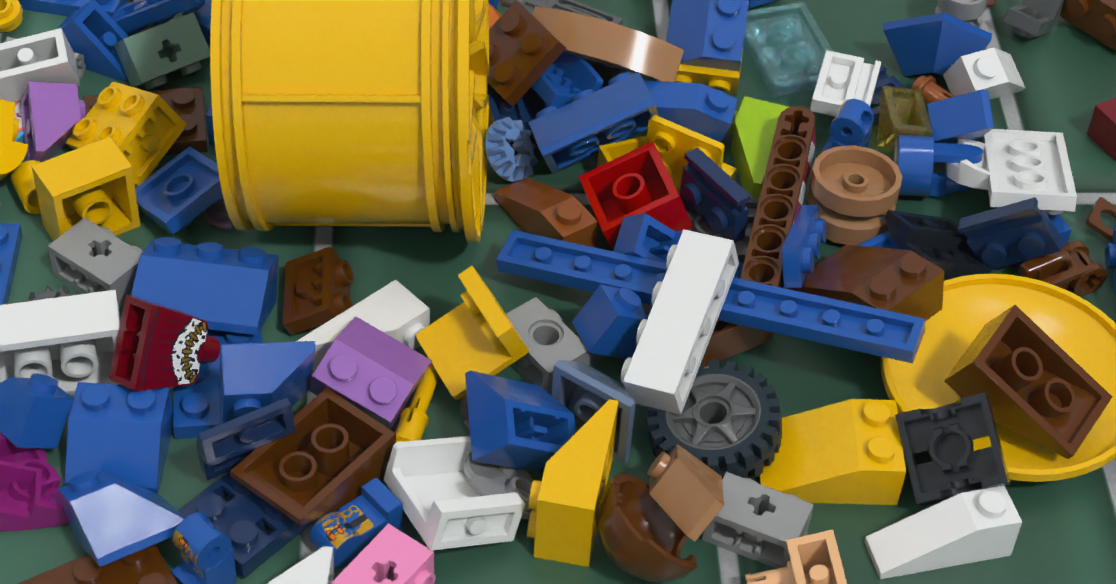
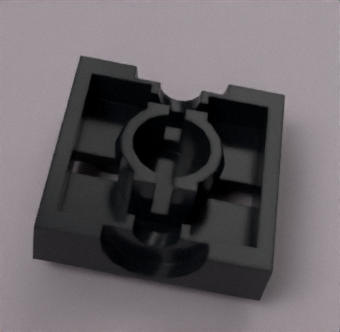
M986 392L960 398L959 401L946 406L932 409H916L895 415L917 505L924 506L944 501L963 492L1011 485L992 407ZM989 436L992 447L974 451L973 440ZM928 452L931 461L917 464L915 454Z

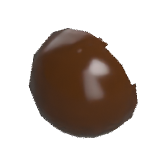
M621 473L614 476L602 492L596 521L602 546L609 558L621 571L649 582L674 581L685 577L696 569L697 564L694 555L691 554L685 559H680L682 546L688 537L649 494V485L639 478Z

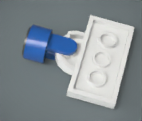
M992 129L982 136V142L958 139V144L934 143V137L898 135V139H894L892 161L898 165L903 176L899 195L939 197L955 192H967L971 188L988 190L990 207L999 208L1036 197L1038 208L1040 211H1045L1046 214L1057 215L1064 211L1075 212L1077 194L1063 133ZM933 162H946V173L933 172Z

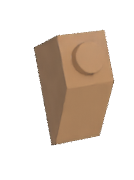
M678 444L669 455L662 452L650 466L647 473L651 477L649 479V494L686 536L695 542L724 506L722 476Z

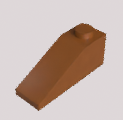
M529 177L494 191L495 200L525 233L596 248L598 221L575 196Z

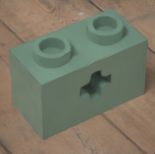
M194 12L129 36L114 44L131 87L144 84L146 90L169 82L166 77L167 74L179 70L181 77L202 69L203 66L200 61L210 57L209 47ZM168 49L171 56L160 59L158 51Z

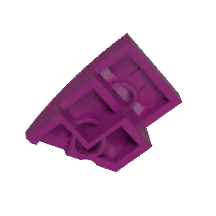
M1 433L0 531L33 530L68 524L69 520L58 491L61 479L55 468L47 462V455L44 449L18 448Z

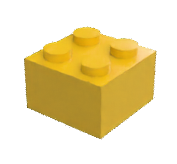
M111 137L32 166L42 224L53 241L83 218H87L99 227L108 228L115 236L141 226L132 166Z

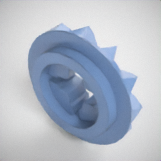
M510 117L497 120L489 127L485 139V148L488 160L494 171L507 181L517 182L533 174L532 166L538 163L533 151L538 146L532 144L530 140L532 131L524 130L521 120H511ZM510 142H514L513 148L510 146ZM514 149L518 152L516 156H514Z

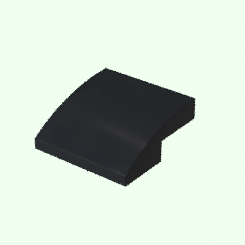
M894 210L887 211L885 219L897 247L901 250H911L943 269L944 279L991 273L992 269L967 251L969 248L966 243L968 238L964 233L960 234L958 231L959 225L949 218Z

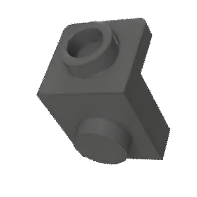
M1023 0L1021 5L1008 9L1003 22L1014 26L1012 31L1016 34L1030 39L1034 36L1037 37L1049 33L1064 0Z

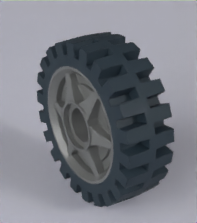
M719 359L709 360V368H702L700 364L681 415L652 407L647 408L648 435L653 455L656 458L662 452L669 455L678 444L721 475L722 479L726 472L742 478H748V472H750L756 478L763 473V464L771 465L774 461V452L778 453L781 446L782 416L779 399L776 396L772 384H767V378L761 373L754 376L752 367L744 365L738 371L736 361L727 360L724 368L720 367Z

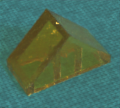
M882 86L877 146L893 147L894 139H898V135L931 137L933 131L921 90Z

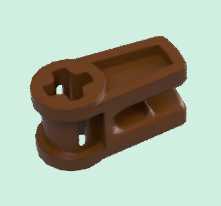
M1072 241L1064 245L1060 252L1022 263L1017 276L1040 280L1063 288L1077 296H1085L1095 292L1103 285L1107 278V272L1100 264L1094 263L1091 260L1089 249L1082 241Z

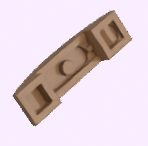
M535 6L532 15L566 47L564 53L632 73L639 72L642 79L646 81L675 82L684 54L683 49L651 35L609 21L574 12Z

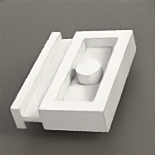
M826 50L810 110L828 116H836L841 105L847 99H859L871 106L881 62L876 61L875 65L864 63V58Z

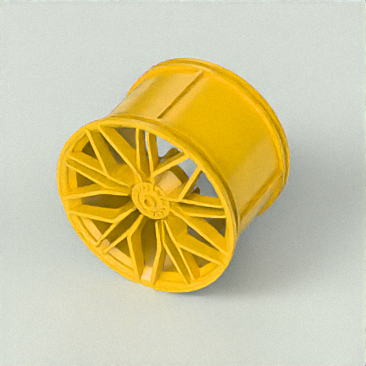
M212 0L210 76L214 142L223 199L229 218L237 230L251 231L255 228L258 231H270L274 226L431 227L433 232H444L446 224H450L452 232H461L462 228H464L465 238L468 243H480L484 224L488 164L485 139L489 129V94H487V76H489V0Z

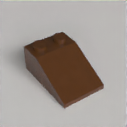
M847 244L816 265L813 273L807 274L801 288L788 289L920 317L927 321L942 310L944 270L911 250Z
M1013 305L984 325L944 380L961 398L986 392L989 396L995 422L1066 459L1074 456L1112 399V396L1016 305Z
M326 388L293 416L296 432L256 448L230 471L233 479L302 526L343 507L362 495V486L377 477L382 482L393 445L396 443V433Z

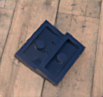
M288 398L279 400L197 435L198 458L207 481L232 470L256 448L296 432L292 407Z

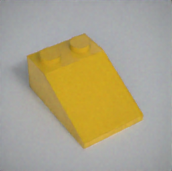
M609 399L546 462L542 481L533 480L528 506L532 510L528 522L527 537L535 538V558L589 567L597 533L596 521L602 492L608 483L613 461L619 401Z
M849 399L782 418L781 446L778 453L774 452V461L771 465L763 464V473L759 475V484L785 494L795 495L809 503L897 505L906 474L903 446L895 417L898 414L896 400Z

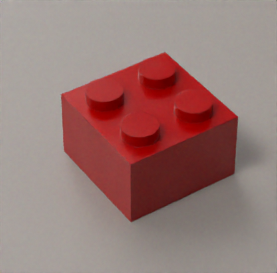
M653 141L579 176L598 223L612 251L616 244L623 217L646 213L676 232L693 227Z

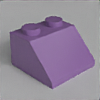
M355 316L337 336L311 377L309 392L317 396L324 389L328 388L391 430L431 365L432 360Z

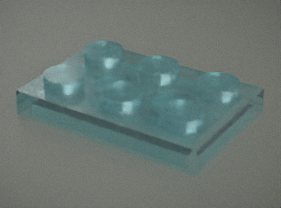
M799 2L748 11L743 44L772 96L776 97L815 90L826 50H833L805 3Z

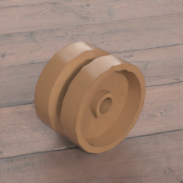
M855 145L836 146L823 151L815 158L806 205H819V219L826 220V239L845 245H859L889 230L885 216L888 210L895 211L903 176L895 162L876 150Z

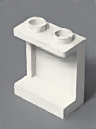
M470 436L397 442L393 445L384 481L391 492L403 503L404 512L430 551L514 540L525 503L517 492L480 496L468 482L471 476L466 467L467 456L472 452Z

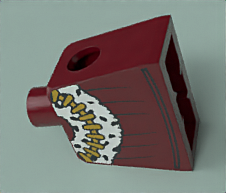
M126 295L109 380L134 391L193 384L198 379L201 362L213 363L217 360L220 353L219 341L214 336H207L209 326L207 321L142 298Z

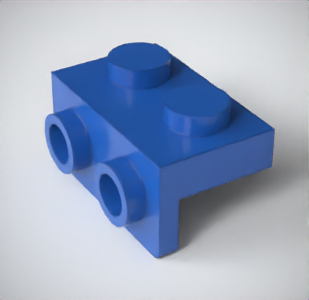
M563 52L530 88L536 91L543 99L545 107L557 106V108H561L571 103L572 97L582 91L593 89L595 92L600 90L603 79L584 58Z

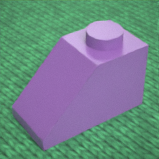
M28 82L20 102L24 142L28 144L26 161L36 160L44 162L51 159L66 145V141L73 133L76 123L85 117L84 100H79L77 84Z

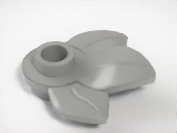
M470 452L467 456L466 467L471 476L468 482L480 496L517 492L525 503L521 518L529 519L532 509L528 506L533 483L530 474L526 470L500 466L498 469L488 463L473 461L472 452Z

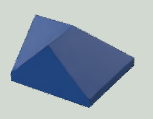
M946 13L885 22L883 26V31L903 76L932 72L943 76L961 56L984 50L992 39V33Z

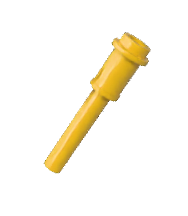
M432 363L418 384L410 406L403 409L400 414V420L395 431L396 443L421 440L425 428L428 426L429 418L426 412L440 377Z

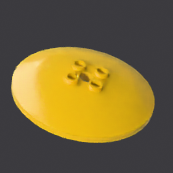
M974 274L945 280L942 310L925 321V332L913 364L881 357V374L889 400H896L898 414L916 409H932L955 403L961 397L944 380L984 325L1013 305H1016L1112 396V399L1074 456L1069 459L995 422L1009 479L1030 482L1070 479L1099 469L1116 458V323L1090 302L1063 288L1040 280L1008 274ZM989 436L973 440L974 451L992 447Z

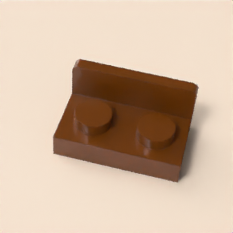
M331 246L286 262L283 326L290 335L323 325L353 306L350 299V286L354 283L353 271L346 260H341Z

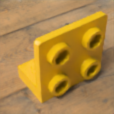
M112 82L101 91L97 102L88 114L76 123L73 133L67 139L66 144L75 150L111 137L131 164L134 183L137 187L148 178L186 128L187 124L158 94L118 82Z
M653 115L648 121L646 144L654 142L678 193H680L683 167L688 165L684 155L697 147L735 181L737 168L723 163L725 148L723 143L657 115Z
M473 266L458 274L459 279L467 289L460 294L464 302L416 335L418 342L428 358L432 360L434 368L455 400H459L467 394L465 373L476 371L495 376L530 352L491 290Z

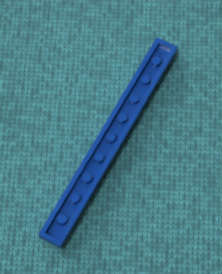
M512 230L496 258L497 268L500 272L595 292L600 284L616 288L625 287L635 292L643 304L652 305V293L658 281L663 282L667 272L666 263L516 230ZM733 278L718 320L912 364L925 332L924 318L739 278Z

